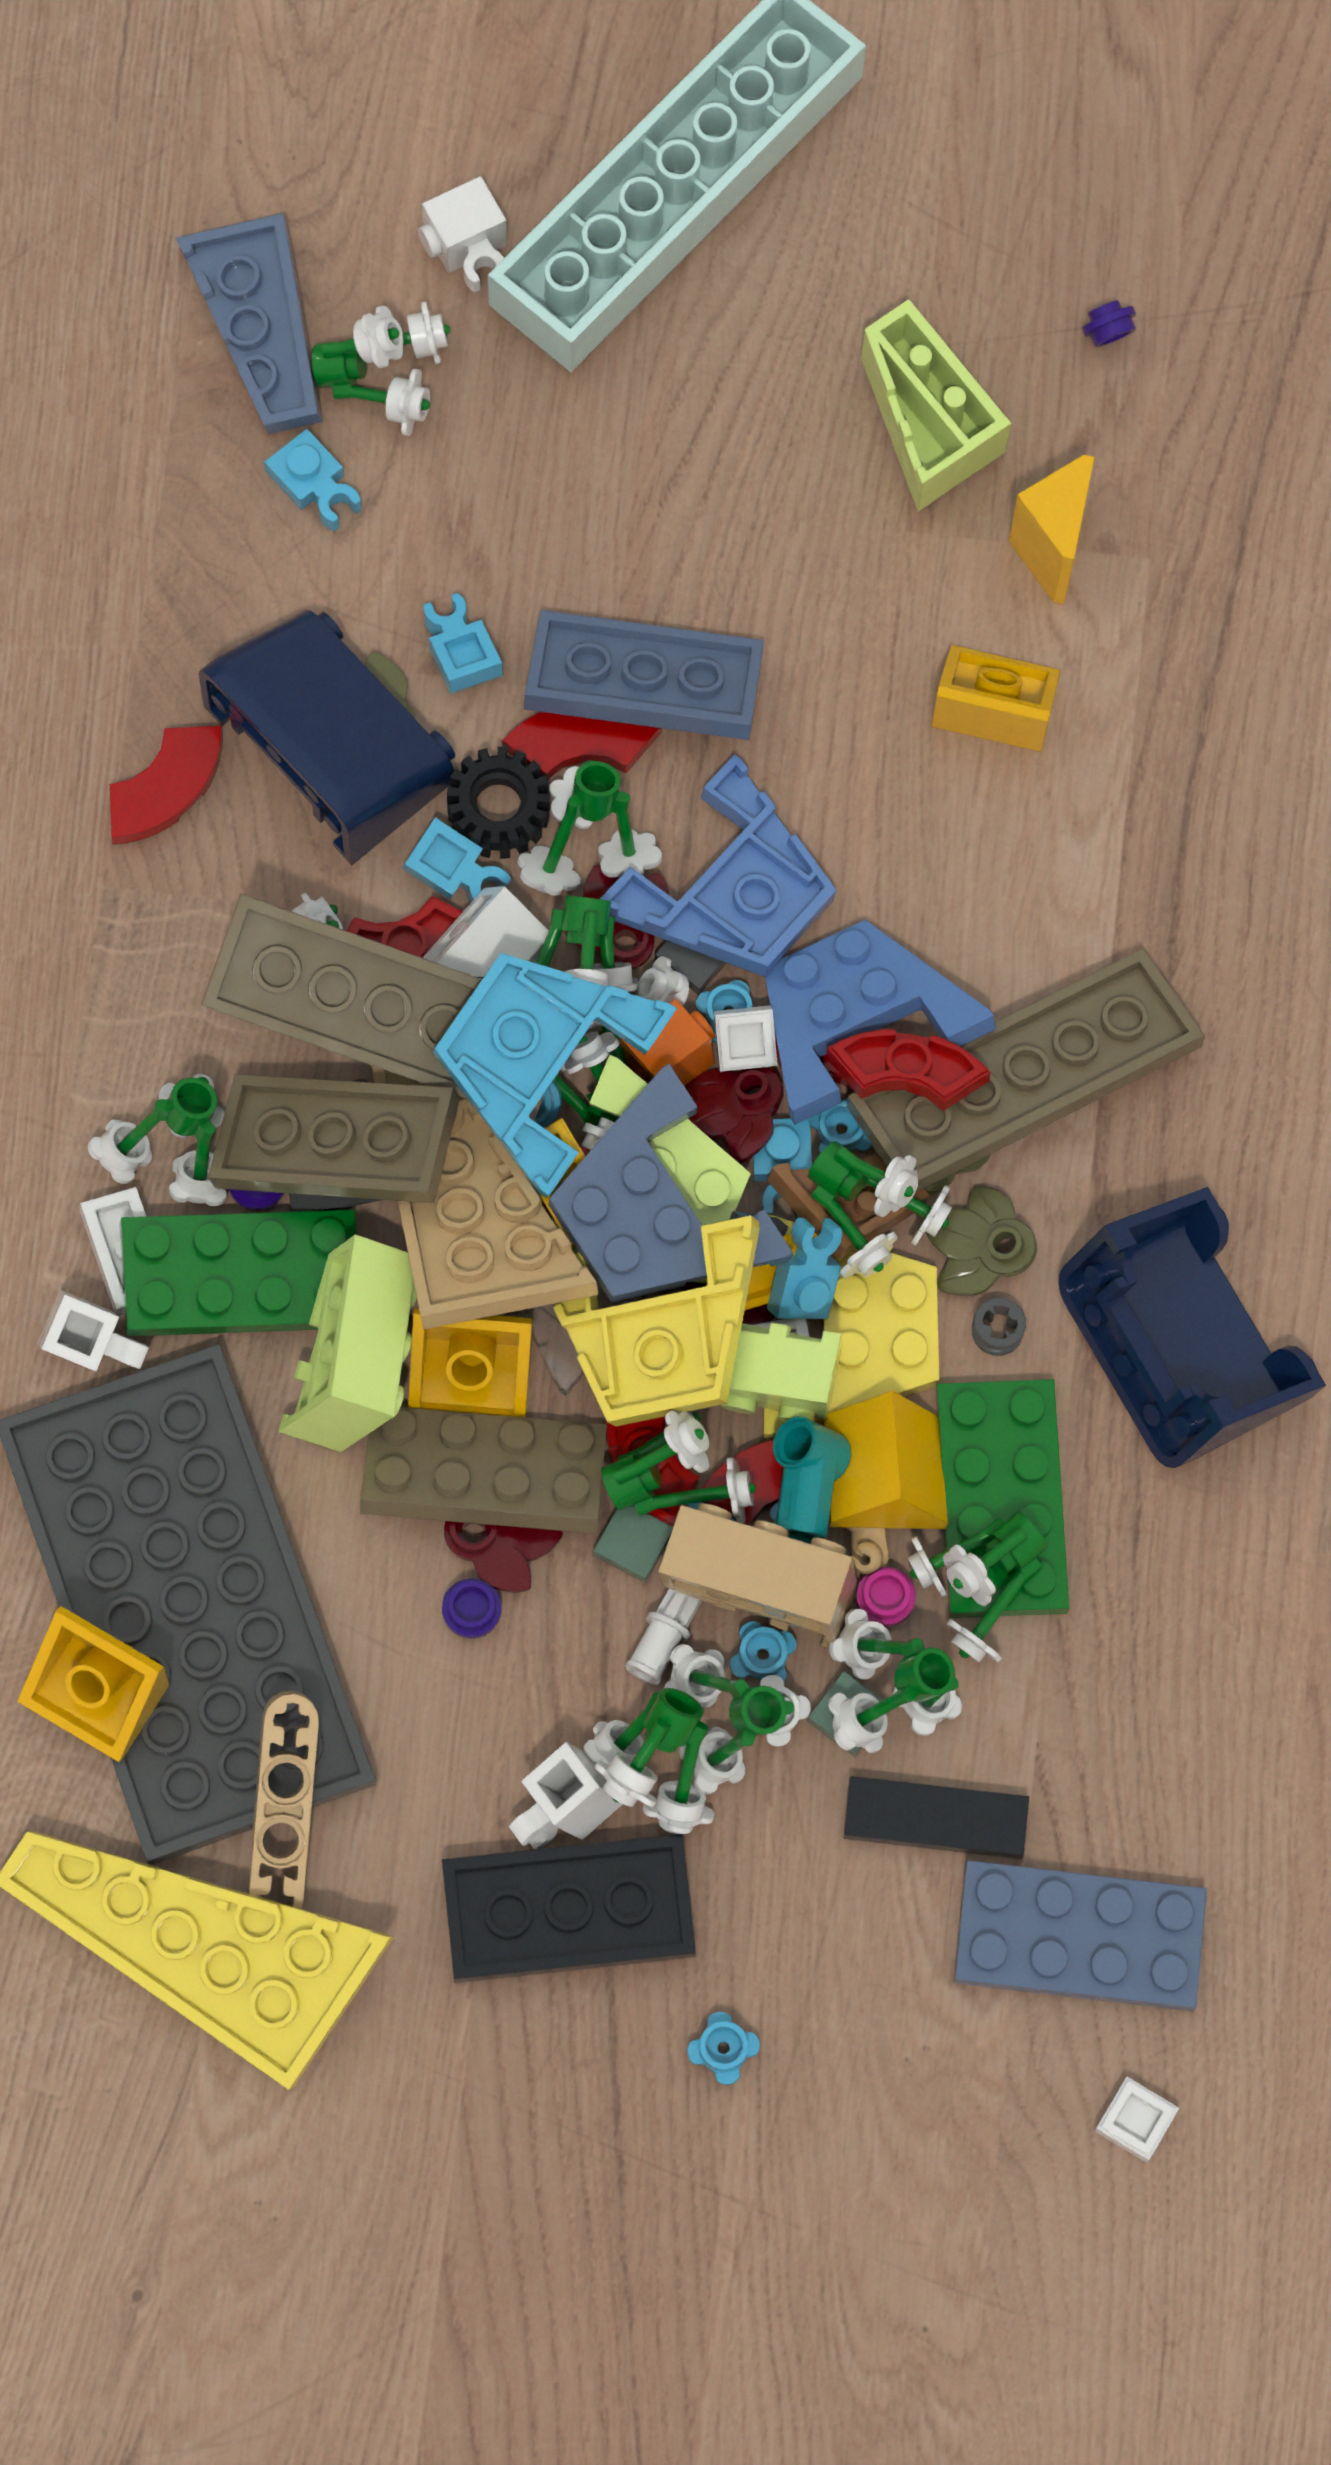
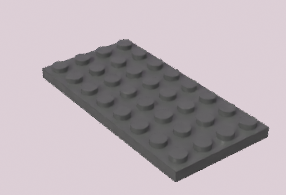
M219 1344L0 1419V1438L58 1606L73 1612L165 1668L169 1682L168 1689L124 1758L120 1762L112 1759L148 1865H154L253 1829L262 1715L267 1702L272 1696L281 1691L293 1690L303 1693L312 1701L318 1712L319 1726L312 1808L376 1785L372 1768ZM289 1703L285 1713L275 1714L273 1721L282 1724L284 1729V1744L279 1746L271 1743L269 1753L288 1750L302 1756L306 1754V1745L295 1747L293 1744L296 1725L306 1724L308 1719L307 1716L299 1714L297 1704ZM288 1762L280 1763L269 1773L268 1785L278 1795H291L301 1787L303 1780L302 1772L295 1764Z

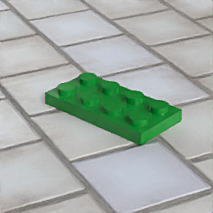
M355 1210L121 1217L119 1226L126 1337L318 1330V1328L310 1326L309 1321L328 1254L356 1234Z
M1054 1379L937 1384L936 1406L948 1518L947 1528L944 1529L945 1550L984 1530L998 1517L1005 1522L1014 1513L1020 1511L1040 1531L1048 1544V1548L1036 1557L1042 1568L1026 1580L1001 1616L1068 1614L1069 1593ZM986 1544L969 1553L976 1555L980 1559L987 1553L985 1549ZM996 1563L987 1569V1577L993 1582L996 1591L991 1595L992 1600L986 1606L978 1604L972 1597L966 1598L960 1595L947 1578L949 1618L983 1617L1017 1571L1016 1568L1008 1574L1001 1570Z

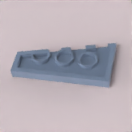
M281 213L177 237L176 240L267 433L272 434L322 422L288 223L284 214Z

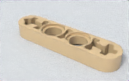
M289 1690L281 1691L272 1696L265 1705L262 1715L247 1893L259 1897V1895H266L271 1891V1871L259 1873L261 1863L278 1869L296 1866L295 1875L282 1872L281 1887L284 1895L292 1897L291 1904L285 1905L302 1909L319 1720L318 1712L312 1701L303 1693ZM289 1703L297 1704L299 1714L308 1717L306 1724L296 1725L294 1730L293 1744L295 1747L306 1745V1754L304 1756L288 1750L269 1753L271 1743L279 1746L284 1744L283 1726L280 1723L274 1722L273 1719L275 1714L285 1713ZM288 1762L295 1764L302 1772L303 1780L301 1787L297 1792L287 1796L274 1793L268 1785V1777L271 1770L280 1763ZM276 1823L289 1824L297 1832L298 1840L295 1848L290 1853L282 1856L270 1854L263 1846L264 1833L270 1826Z

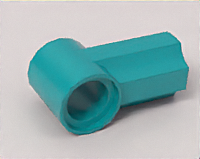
M796 1416L788 1419L780 1426L773 1441V1454L776 1461L783 1466L776 1525L789 1531L788 1538L811 1543L812 1538L824 1539L827 1537L834 1481L840 1478L848 1468L851 1459V1446L848 1439L842 1434L805 1417Z

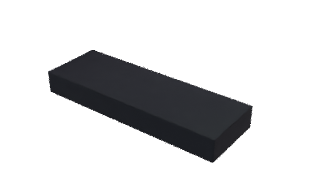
M850 1776L843 1839L1023 1859L1029 1796Z

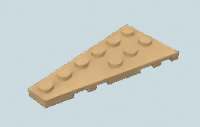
M371 1065L374 1083L429 1086ZM458 1096V1107L435 1203L398 1201L423 1329L599 1295L596 1280L588 1268L582 1266L572 1251L570 1241L562 1229L556 1227L542 1206L540 1196L523 1171L470 1101Z

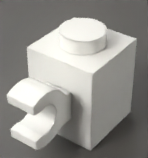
M481 176L422 203L423 226L418 228L419 238L429 257L439 256L448 273L464 266V281L467 287L474 293L480 291V278L476 270L481 267L494 269L504 259L497 250L507 246V220Z
M60 1290L37 1343L42 1350L93 1371H97L103 1355L140 1369L149 1349L144 1343L113 1332L119 1319L115 1312L63 1290Z
M565 1742L521 1781L537 1802L529 1810L519 1815L509 1826L523 1846L529 1843L533 1850L544 1848L554 1839L558 1828L583 1840L623 1805L620 1802H614L612 1797L603 1790L602 1787L607 1780L594 1768L596 1763L587 1757L585 1751Z

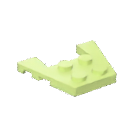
M609 1055L589 1105L620 1117L648 1084L617 1057ZM689 1119L648 1142L702 1226L730 1219L732 1211H736L751 1175L750 1172ZM577 1248L572 1250L574 1254L579 1253ZM705 1278V1279L696 1280V1281H692V1282H695V1283H706V1278Z

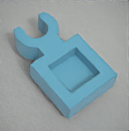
M308 429L304 430L264 461L265 472L301 510L312 501L317 503L320 520L328 529L336 531L339 528V518L331 510L334 504L345 503L356 514L361 511V500L357 491L349 485L336 483L344 477L342 465Z
M458 593L451 595L453 614L449 616L436 614L430 602L424 604L425 626L434 635L429 637V649L450 694L503 676L502 661L482 620L467 624L466 602Z
M436 817L402 868L449 900L458 887L467 891L470 903L481 892V884L483 882L492 881L498 886L507 887L511 881L508 873L499 867H481L476 864L475 861L483 848Z
M791 1118L772 1119L774 1133L771 1139L752 1157L753 1182L767 1181L772 1168L778 1164L789 1163L791 1170L811 1168L810 1118L796 1125ZM771 1184L764 1191L761 1210L765 1209L767 1214L773 1215V1203L782 1197ZM794 1211L795 1219L800 1218L798 1214Z
M798 1218L792 1228V1240L797 1246L795 1255H792V1259L786 1263L777 1265L767 1309L776 1318L828 1319L841 1265L830 1255L837 1250L842 1240V1229L831 1218H824L822 1230L815 1238H813L815 1227L805 1218Z

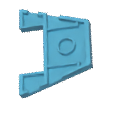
M500 953L432 1052L539 1194L547 1198L579 1152L530 1119L529 1115L593 1021H597L645 1055L677 1008L664 1001L646 999L630 994L627 990L610 985L596 984L573 977V974Z

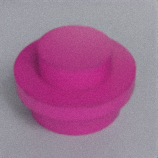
M881 1567L872 1574H866L860 1581L856 1593L858 1609L866 1611L869 1621L879 1622L885 1627H892L905 1621L912 1613L916 1601V1592L912 1581L906 1574L891 1567Z

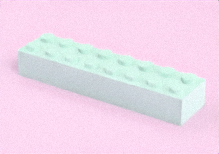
M762 0L488 274V305L571 373L863 78L866 45L810 0Z

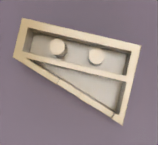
M700 1503L697 1510L681 1505L658 1571L664 1587L732 1613L738 1608L770 1618L768 1626L780 1631H787L790 1624L823 1634L820 1646L829 1649L830 1642H835L846 1625L845 1616L851 1610L858 1588L853 1557L845 1555L846 1549L843 1546L822 1538H812L810 1544L788 1538V1530L766 1521L757 1520L753 1527L731 1520L732 1514L714 1505Z

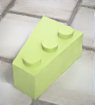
M909 299L864 329L861 360L917 512H919L1004 454L1007 450L1011 422Z
M355 1234L328 1254L309 1321L310 1326L318 1328L317 1337L309 1363L298 1360L293 1378L303 1381V1386L295 1413L293 1415L283 1414L278 1430L279 1433L342 1452L397 1415L404 1396V1389L399 1385L402 1363L409 1353L412 1341L411 1333L407 1331L409 1313L417 1299L408 1252Z
M742 1323L727 1404L720 1405V1407L743 1414H755L756 1406L778 1410V1419L784 1422L796 1416L805 1417L814 1421V1418L827 1420L841 1354V1333L823 1331L822 1339L790 1333L791 1327L788 1325L771 1323L769 1329Z

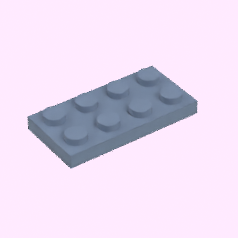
M540 610L525 690L524 710L750 740L764 640Z
M967 1860L964 1873L954 1984L1195 2011L1197 2007L1207 1888Z

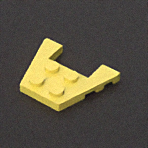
M776 1217L788 1226L785 1235L792 1233L795 1222ZM858 1250L849 1254L840 1261L833 1254L830 1256L841 1265L842 1269L846 1264H848V1259L853 1254L858 1252ZM891 1253L892 1258L884 1266L883 1270L871 1276L864 1277L861 1273H855L844 1279L839 1273L828 1319H823V1331L841 1333V1354L828 1413L892 1390L905 1397L936 1387L939 1384L937 1267ZM763 1408V1440H774L776 1432L784 1423V1421L778 1419V1410ZM814 1418V1422L822 1424V1419Z
M750 1215L701 1226L708 1285L705 1287L603 1309L598 1308L597 1295L555 1303L554 1311L561 1325L566 1328L579 1355L577 1359L608 1423L616 1427L664 1417L666 1413L672 1410L679 1413L681 1411L688 1412L727 1404L760 1231L759 1221ZM575 1253L576 1257L578 1258L584 1268L587 1267L595 1279V1276L589 1269L588 1265L586 1264L580 1253Z

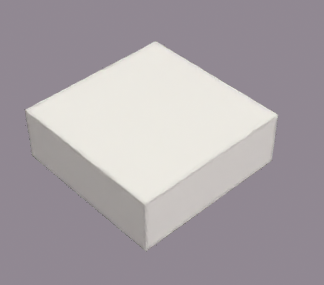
M771 1005L713 1011L718 1068L720 1072L778 1066L773 1009Z
M1126 2077L1095 2132L1148 2163L1179 2108L1129 2077Z

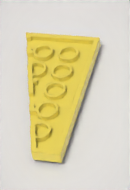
M35 1831L26 1832L0 1871L1 1888L288 2090L295 2087L395 1937Z

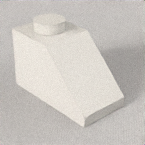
M505 886L487 887L477 895L423 958L475 977H484L500 953L536 963L542 950L540 947L544 944L549 930Z

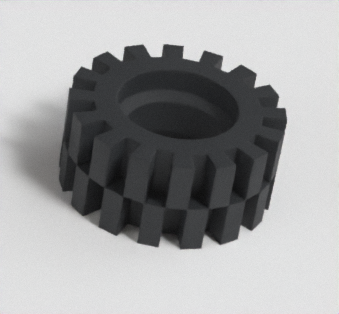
M497 747V755L489 756L487 748L478 750L477 760L473 761L470 756H467L461 761V771L459 772L456 769L453 771L450 777L451 786L447 788L449 822H452V829L483 848L480 856L490 858L491 850L500 851V859L510 858L511 849L516 848L520 855L528 851V842L530 840L537 844L542 838V828H547L549 822L550 793L546 775L541 777V767L536 761L533 760L530 764L526 763V754L519 750L516 751L514 757L507 756V747ZM493 785H505L512 788L518 794L521 806L518 812L510 819L493 821L484 817L477 808L476 801L480 793Z

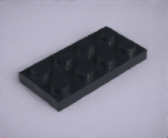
M682 1834L442 1859L454 1983L693 1958L696 1956Z

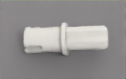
M668 1589L657 1611L648 1613L646 1621L649 1623V1626L631 1659L627 1661L625 1665L626 1670L646 1683L659 1685L661 1676L671 1660L670 1656L673 1649L679 1645L680 1641H688L690 1633L687 1628L702 1601Z

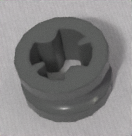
M993 1298L985 1301L978 1307L972 1323V1337L975 1344L983 1352L992 1356H1003L1013 1352L1020 1345L1026 1329V1317L1023 1310L1015 1302L1006 1298ZM995 1314L1006 1316V1326L1015 1329V1332L1011 1334L1006 1330L1003 1339L992 1337V1327L983 1324V1321L987 1319L991 1323Z

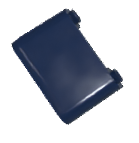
M304 610L219 655L199 671L203 706L221 726L230 720L232 729L238 735L242 732L248 735L312 804L314 817L320 823L325 820L336 834L340 833V836L333 841V846L353 865L451 785L450 777L454 771L451 760L455 758V752L439 732L433 730L429 734L341 641L344 638L343 633L327 613L322 611L316 615L311 610Z
M1208 1187L1106 1224L1063 1266L1058 1281L1064 1304L1150 1451L1161 1464L1169 1468H1177L1204 1456L1311 1399L1326 1386L1313 1360L1297 1346L1288 1345L1273 1353L1270 1352L1214 1257L1227 1244L1229 1222L1225 1212L1220 1208Z

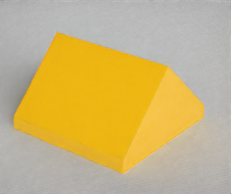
M1082 455L1017 494L1009 543L1054 603H1065L1094 456Z
M951 645L938 687L931 727L1042 752L1061 670Z
M414 1308L408 1408L526 1418L533 1343V1319L494 1315L423 1329L420 1311Z
M893 1390L828 1413L827 1420H822V1425L842 1434L848 1439L851 1446V1459L848 1468L840 1478L834 1481L829 1527L947 1528L945 1480L942 1470L939 1420L937 1415Z
M60 1606L55 1611L17 1702L117 1762H120L168 1689L169 1682L164 1666Z

